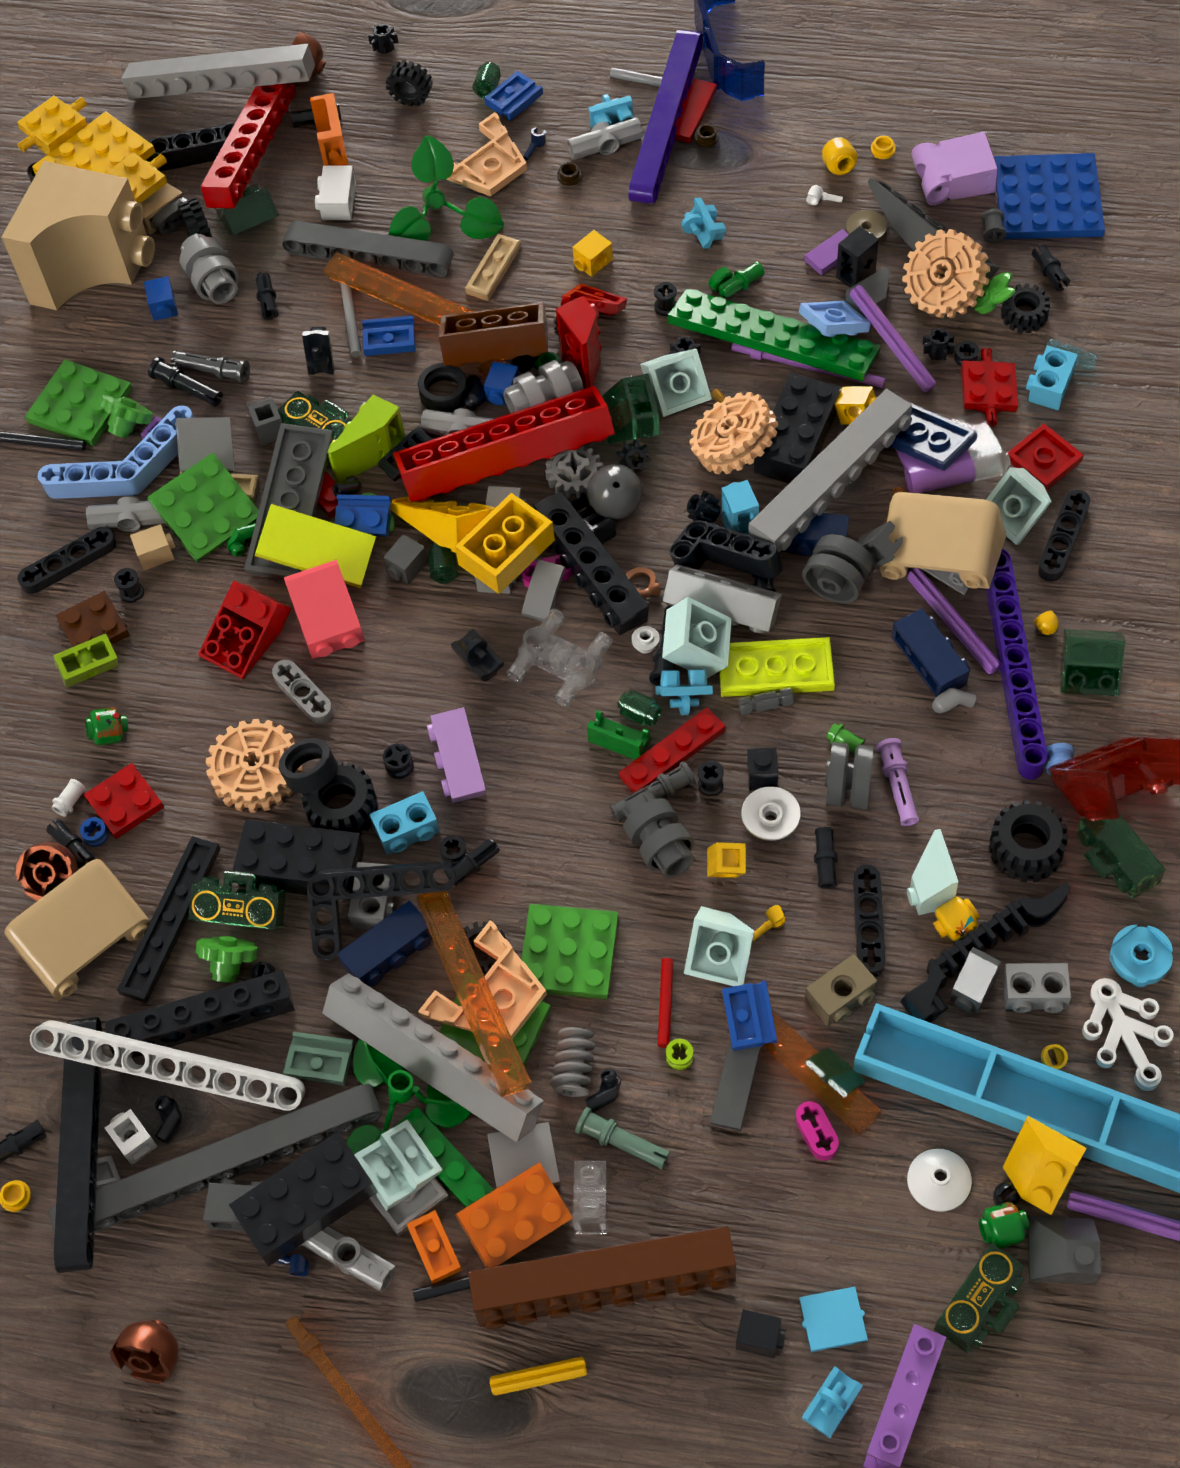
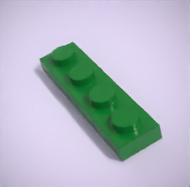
M418 1107L397 1124L399 1125L406 1120L409 1121L442 1168V1172L436 1177L465 1208L494 1190Z

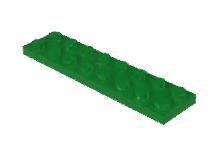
M691 289L684 291L668 314L667 320L668 324L862 382L877 359L881 345L874 344L868 340L857 339L846 334H836L834 337H827L822 335L815 326L799 322L794 318L782 317L770 311H762L749 307L746 304H738L725 300L722 297H714Z

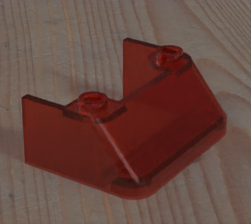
M1134 736L1119 739L1051 766L1049 768L1051 778L1079 816L1086 817L1087 821L1100 819L1116 820L1120 818L1116 800L1141 790L1150 791L1152 795L1168 792V787L1180 785V738Z

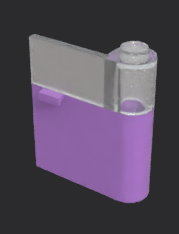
M981 413L950 419L977 431L978 439L945 471L896 450L905 467V481L909 493H923L1005 475L1007 468L1011 466L1009 454L1003 452Z

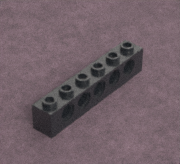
M560 491L534 503L533 508L553 522L555 541L549 545V548L555 550L560 555V561L566 569L572 568L577 585L581 589H585L592 605L595 608H599L603 613L607 625L610 628L613 627L620 636L648 621L649 605L564 494Z
M283 970L108 1020L104 1024L106 1033L164 1047H172L295 1011L289 983ZM109 1045L110 1051L115 1055L113 1047ZM139 1051L132 1052V1058L143 1055Z

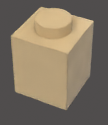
M161 524L130 535L143 570L174 560L171 549L176 548L170 532L164 534Z

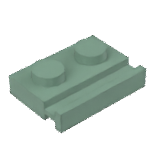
M293 1031V1040L289 1047L283 1074L300 1080L345 1086L352 1048H354L353 1040Z

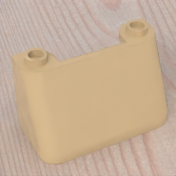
M898 492L893 495L889 506L887 522L891 521L895 528L889 534V540L895 543V540L903 537V543L894 553L895 558L880 566L882 577L897 580L905 577L908 567L957 572L961 581L969 588H990L1006 538L1001 511L995 503L984 499Z
M95 859L84 865L13 919L5 928L4 933L21 958L55 999L59 1001L63 997L71 995L77 989L79 978L76 973L122 937H125L128 941L141 940L148 928L150 919L105 863L100 859Z

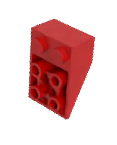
M233 581L201 646L198 656L244 679L280 634L292 608L249 585Z

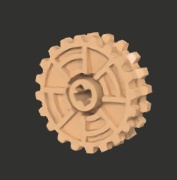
M942 229L937 230L935 236L929 233L925 235V241L923 243L918 241L915 244L916 250L914 252L910 251L907 255L910 261L904 264L903 269L907 270V274L902 277V281L907 283L908 286L904 289L905 293L912 295L910 301L912 304L918 305V309L930 315H936L938 318H944L945 314L949 318H954L956 312L963 315L967 313L969 305L974 307L977 304L976 298L978 296L983 297L985 293L982 289L983 285H988L989 283L986 273L990 272V266L985 264L988 256L986 253L980 252L983 247L979 243H975L974 239L964 233H957L952 229H949L947 234Z
M748 392L744 396L742 393H737L733 398L728 396L725 397L724 402L715 403L712 410H706L703 413L704 418L696 422L697 428L692 430L691 435L693 438L690 439L691 450L707 471L711 472L713 470L715 474H720L724 471L725 474H730L733 469L739 471L743 469L745 464L751 465L754 463V458L757 456L761 457L764 454L763 450L771 446L773 443L771 438L777 434L775 428L778 427V422L776 421L775 414L769 409L768 404L760 395L756 394L754 396L752 392Z
M253 719L251 724H247L244 720L239 722V727L237 728L232 726L226 728V735L219 734L216 737L217 745H211L209 748L212 756L206 758V765L210 767L206 772L218 798L224 797L223 801L228 807L235 804L237 811L242 812L244 808H249L250 813H256L258 808H263L264 811L270 810L271 804L281 805L284 796L291 797L294 792L289 789L278 767L282 754L295 743L291 733L285 734L283 726L279 725L275 728L273 721L267 720L264 724L260 723L259 719ZM302 765L296 770L295 773L303 772Z

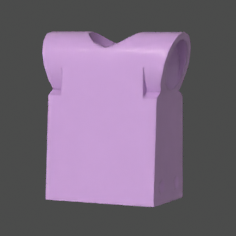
M985 132L940 141L938 145L921 143L912 149V159L916 171L922 179L921 186L926 202L929 205H938L948 198L955 200L995 193L997 166Z

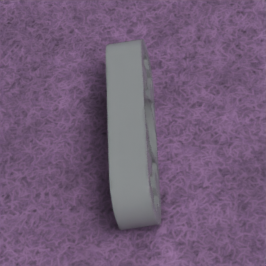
M290 660L277 662L272 669L275 683L313 723L324 724L330 721L333 716V708L330 700L294 662ZM283 671L291 674L294 680L292 683L285 675H281ZM300 687H308L310 689L309 694L304 697L296 696L295 692ZM315 700L316 705L321 709L324 708L325 711L322 713L320 711L315 712L312 702Z

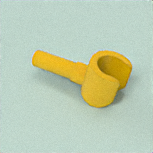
M779 905L772 906L766 911L768 921L754 931L753 942L772 927L779 928L784 925L785 916Z

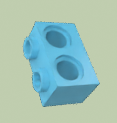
M1047 345L1044 354L1038 355L1034 366V370L1037 371L1036 374H1030L1026 385V390L1030 391L1028 402L1059 410L1072 378L1078 354Z
M748 480L739 483L733 482L726 487H722V521L725 528L748 535L749 523L759 514V504Z
M423 791L369 814L386 855L402 852L409 845L418 841H427L440 832L437 819ZM416 818H425L422 822H413ZM391 829H399L394 834H387Z

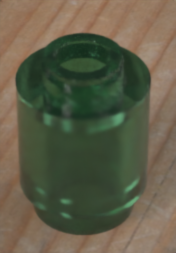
M485 62L478 68L472 85L476 95L485 98L498 87L501 78L500 68L492 62Z
M434 543L428 552L430 577L440 584L450 583L457 577L456 553L451 552L450 548Z
M633 689L628 693L624 692L618 702L620 715L642 726L649 725L653 727L662 712V706L658 705L656 700Z

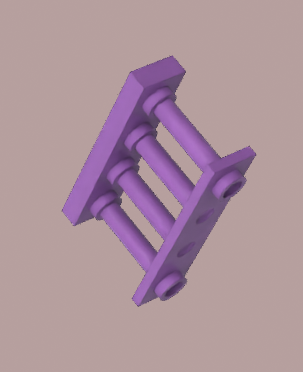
M916 1324L913 1325L868 1448L863 1468H900L946 1340L945 1336Z

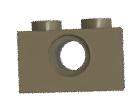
M852 954L806 987L805 1000L828 1027L835 1021L841 1023L847 1019L852 1013L851 1010L857 1005L864 1006L868 1004L876 995L877 980L857 956ZM846 989L850 992V995L839 996L835 991Z

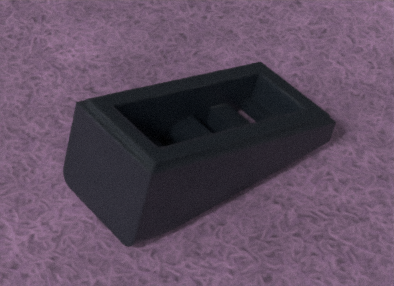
M418 426L378 462V466L395 482L401 476L398 468L395 469L391 465L392 462L396 463L393 453L432 439Z
M585 494L570 502L577 512L587 507L578 514L601 544L616 536L614 520L597 514L590 506L588 497Z

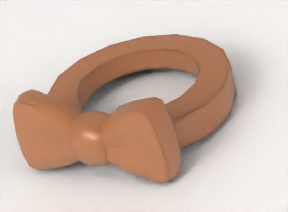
M638 567L626 573L630 581L639 575L650 578L648 588L644 590L637 589L644 599L651 595H660V585L656 583V576L651 569Z

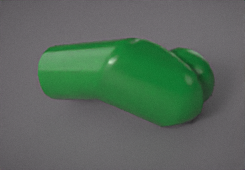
M256 523L235 529L227 542L228 551L233 556L239 557L244 554V543L247 539L252 538Z

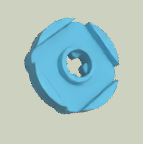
M1130 925L1123 928L1115 936L1109 953V960L1121 978L1131 982L1136 987H1145L1146 985L1159 982L1168 974L1173 961L1172 944L1168 937L1155 927L1147 926L1145 928ZM1137 949L1140 952L1146 950L1148 952L1147 960L1137 959L1134 950Z

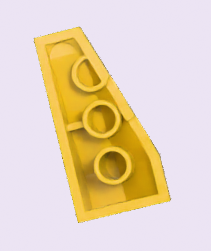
M407 496L393 499L390 505L392 512L439 546L450 548L451 552L456 553L455 546L496 508L479 503H469L468 507L457 506V501L434 503V499L410 502Z

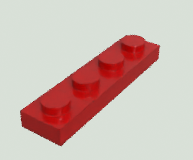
M706 707L619 772V778L634 793L656 781V777L659 774H667L676 769L679 763L685 762L726 731V726Z

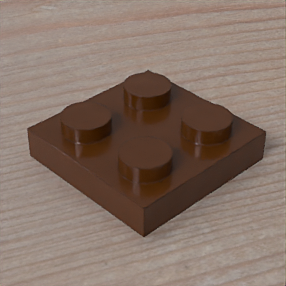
M105 591L55 615L72 647L105 633L111 645L130 636Z

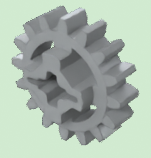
M583 446L577 450L560 452L551 458V461H546L547 470H545L549 487H555L556 493L560 491L565 492L566 498H569L571 494H575L576 498H580V493L582 492L587 495L589 480L595 472L603 467V463L600 462V455H594L592 448L584 451Z

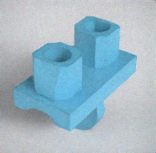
M604 94L602 95V103L588 107L591 129L600 122H608L612 125L633 118V105L630 95L610 100L609 95Z
M694 198V207L690 212L685 213L681 227L685 233L696 235L703 249L710 248L713 240L723 239L726 227L724 223H714L717 217V210L714 205H705L702 198Z
M703 669L688 670V685H680L678 670L662 671L661 686H655L656 695L678 696V699H670L669 704L670 708H679L682 716L689 715L690 707L699 706V699L690 698L689 695L713 694V686L707 685L706 672Z
M834 1366L803 1414L802 1420L828 1438H831L863 1388V1385L851 1379Z

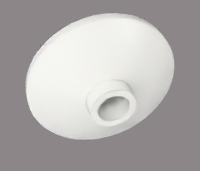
M763 787L755 790L745 799L742 806V821L746 829L755 837L768 841L780 840L789 836L797 828L800 821V807L795 797L788 791L778 787ZM772 815L776 819L770 821L767 820L766 817Z
M930 1149L919 1154L913 1160L908 1170L907 1183L911 1195L921 1206L932 1211L946 1212L959 1207L967 1199L971 1190L972 1178L967 1164L960 1156L945 1149ZM935 1173H944L946 1179L944 1181L937 1180Z

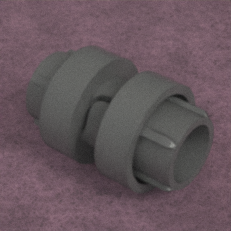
M651 792L641 793L632 798L623 809V813L627 818L623 829L635 846H641L639 854L651 871H662L666 878H672L685 872L695 860L691 853L694 839L683 824L677 823L678 815L669 801L664 798L656 799Z

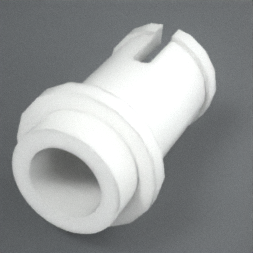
M70 779L60 796L52 800L53 805L51 808L63 817L73 812L72 807L86 790L85 786L75 779Z

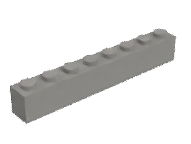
M309 44L133 62L128 64L121 79L130 100L309 81L315 63Z
M885 389L749 523L748 535L774 543L778 553L781 550H786L793 538L799 532L803 533L809 526L810 521L816 515H821L828 503L833 498H838L844 491L845 486L850 481H855L861 474L862 469L867 464L871 465L878 457L879 452L884 447L888 448L901 430H907L912 422V404L890 390Z
M348 973L330 984L322 1014L515 1142L520 1141L534 1129L544 1100L533 1094L529 1089L522 1087L504 1073L499 1072L478 1056L473 1055L458 1045L455 1041L433 1029L429 1024L410 1014L406 1009L387 999L383 994L367 986L357 977Z

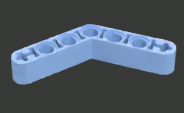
M177 406L154 427L123 461L49 464L39 470L38 480L46 494L53 499L137 495L178 455L176 419L194 418L188 407Z

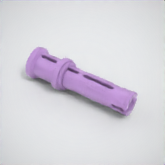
M898 738L885 739L876 745V751L881 754L884 765L882 772L889 778L901 825L910 826L917 823L919 817L916 813L906 777L908 764L902 757L900 750L902 743ZM900 788L903 790L906 805L903 804Z

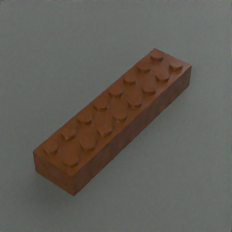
M726 1226L469 1271L468 1275L473 1311L480 1327L485 1326L488 1330H494L504 1327L506 1322L518 1321L519 1324H529L537 1321V1317L550 1315V1318H562L570 1314L569 1311L580 1309L584 1313H591L601 1310L603 1305L615 1304V1307H625L632 1305L634 1300L647 1298V1301H659L665 1299L666 1294L679 1292L680 1296H688L697 1293L698 1289L711 1287L712 1290L726 1289L731 1286L730 1283L736 1282V1262L729 1227Z

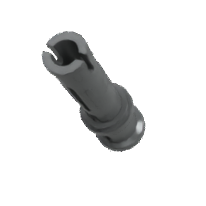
M174 350L171 356L172 366L212 373L219 379L231 378L236 379L239 383H245L250 373V364L247 360L239 362L229 360L227 356L212 358Z
M683 761L679 763L678 768L667 774H659L656 777V781L650 785L643 787L609 807L617 822H620L626 818L623 813L625 805L635 796L651 792L656 799L665 796L671 798L675 796L676 791L683 787L695 785L696 780L689 766Z

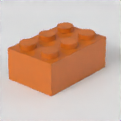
M540 1162L455 1214L486 1268L497 1267L573 1219Z

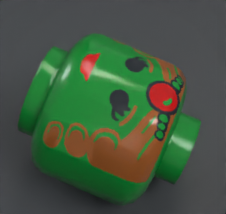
M116 707L92 710L89 718H85L88 740H93L96 745L121 742L123 732H128L126 715L121 716Z
M1011 1202L985 1208L982 1218L978 1219L980 1233L986 1244L990 1243L996 1249L1022 1243L1025 1239V1230L1030 1227L1025 1211L1018 1210Z

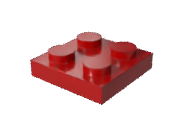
M1043 423L1007 452L1005 460L1015 468H1024L1043 484L1047 491L1083 461L1084 455Z
M133 763L83 794L115 839H118L164 808L161 800Z

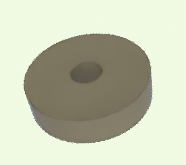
M861 210L853 213L848 218L846 223V232L848 234L860 226L863 229L867 228L865 229L866 231L873 233L879 239L878 245L885 239L887 223L885 218L878 212Z

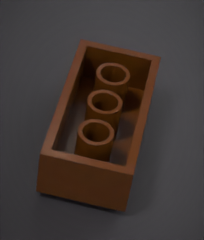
M544 302L442 315L439 341L444 366L459 367L469 362L487 363L492 359L499 358L512 360L517 356H539L544 352H548V325Z

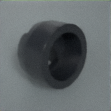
M261 961L253 966L251 976L252 979L259 977L263 968V975L276 971L272 964Z
M1011 1182L998 1184L993 1193V1200L996 1205L1011 1202L1016 1206L1020 1198L1019 1193ZM1008 1189L1013 1191L1004 1200L1000 1198V1195Z

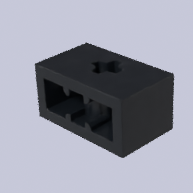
M859 226L838 243L836 278L850 288L876 273L879 239L873 233Z

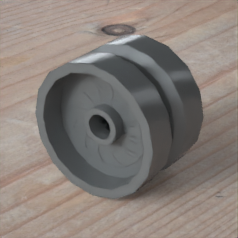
M829 534L822 536L813 549L812 556L808 559L802 570V578L805 584L822 598L835 603H852L859 597L864 581L868 579L873 569L874 561L871 554L856 541L842 535Z
M832 742L830 760H827L825 787H827L826 806L841 807L844 803L845 789L851 790V807L867 810L874 746L859 744L855 748L854 762H848V744Z

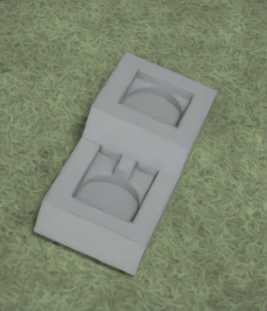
M538 559L523 604L522 616L548 623L557 601L556 594L565 573V566Z

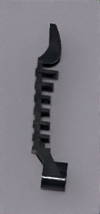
M1065 882L1045 897L1038 899L1021 897L1015 903L1007 904L1002 912L993 914L991 920L982 922L977 930L968 932L963 940L955 941L952 948L948 951L945 949L935 960L933 958L930 959L927 966L928 980L908 992L900 1001L908 1014L929 1023L933 1022L949 1008L938 992L946 985L947 977L945 974L948 973L953 978L960 972L959 966L956 963L957 960L964 966L969 951L973 947L985 952L982 942L986 944L989 950L995 947L998 943L995 932L1003 942L1008 941L1013 936L1008 923L1019 937L1028 933V925L1031 927H1041L1047 924L1064 905L1071 887Z

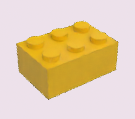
M510 493L455 546L458 565L500 594L555 541L553 522L513 493Z

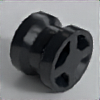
M395 743L384 750L382 757L389 776L394 779H403L411 774L414 764L411 752L407 746Z

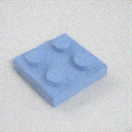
M846 301L800 303L799 314L809 324L815 326L824 336L834 337L836 334L857 335L858 333L869 332L871 322Z

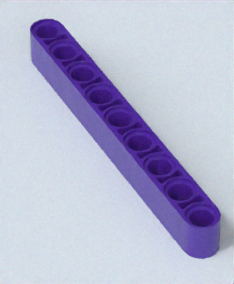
M677 30L630 181L628 196L631 202L656 203L678 127L676 122L681 117L683 111L682 102L687 97L703 45L702 32Z
M1002 549L997 563L1001 567H996L990 588L986 589L997 656L1001 662L1000 673L1017 769L1023 778L1034 780L1038 779L1044 772L1047 761V749L1012 560L1009 552ZM1010 660H1016L1018 663H1013ZM1015 684H1020V685H1022L1023 687L1020 688V687H1016V686H1014V685H1015ZM1018 709H1025L1028 712L1024 713L1019 711ZM1023 734H1029L1033 738L1024 737ZM1032 759L1037 761L1038 763L1032 764L1027 760Z

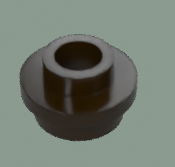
M702 124L695 132V142L702 147H711L719 140V133L712 124Z
M566 162L560 166L557 178L561 184L571 186L581 180L582 172L577 164Z

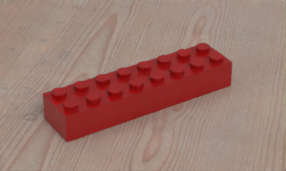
M594 385L394 452L393 455L410 502H421L429 499L432 495L441 492L449 493L455 490L456 487L465 484H476L481 479L492 475H502L509 469L526 467L533 461L542 458H553L560 452L577 450L584 444L593 441H603L608 436L615 434L608 406Z

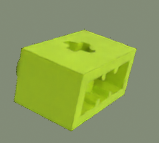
M106 633L53 655L55 665L66 688L118 667V658Z

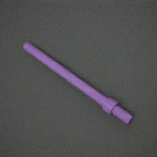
M735 343L732 344L731 348L732 351L751 355L752 359L760 361L763 358L883 388L885 378L867 374L862 382Z

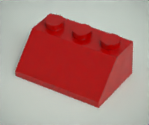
M581 296L556 308L561 360L574 364L581 377L583 389L594 384L601 363L600 351H602V347L598 337L601 334L597 324L599 312L593 303L589 304L586 298Z

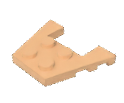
M495 112L479 123V131L491 139V141L458 165L454 163L452 175L446 179L490 197L527 170L526 161L515 143L511 141L505 126H502L500 118Z
M489 921L474 940V945L497 960L462 1006H458L435 990L418 1013L420 1017L511 1042L547 993L525 962H522L515 953L511 944L498 931L497 926L492 921Z

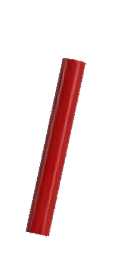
M663 958L661 960L657 1044L661 1048H667V1045L670 1043L674 961L671 958Z

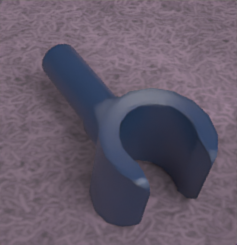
M537 127L531 130V143L523 156L525 160L530 158L537 147L545 145V130L542 134H537Z
M294 1254L291 1257L284 1256L276 1261L290 1265V1275L298 1277L308 1275L309 1261L300 1254Z

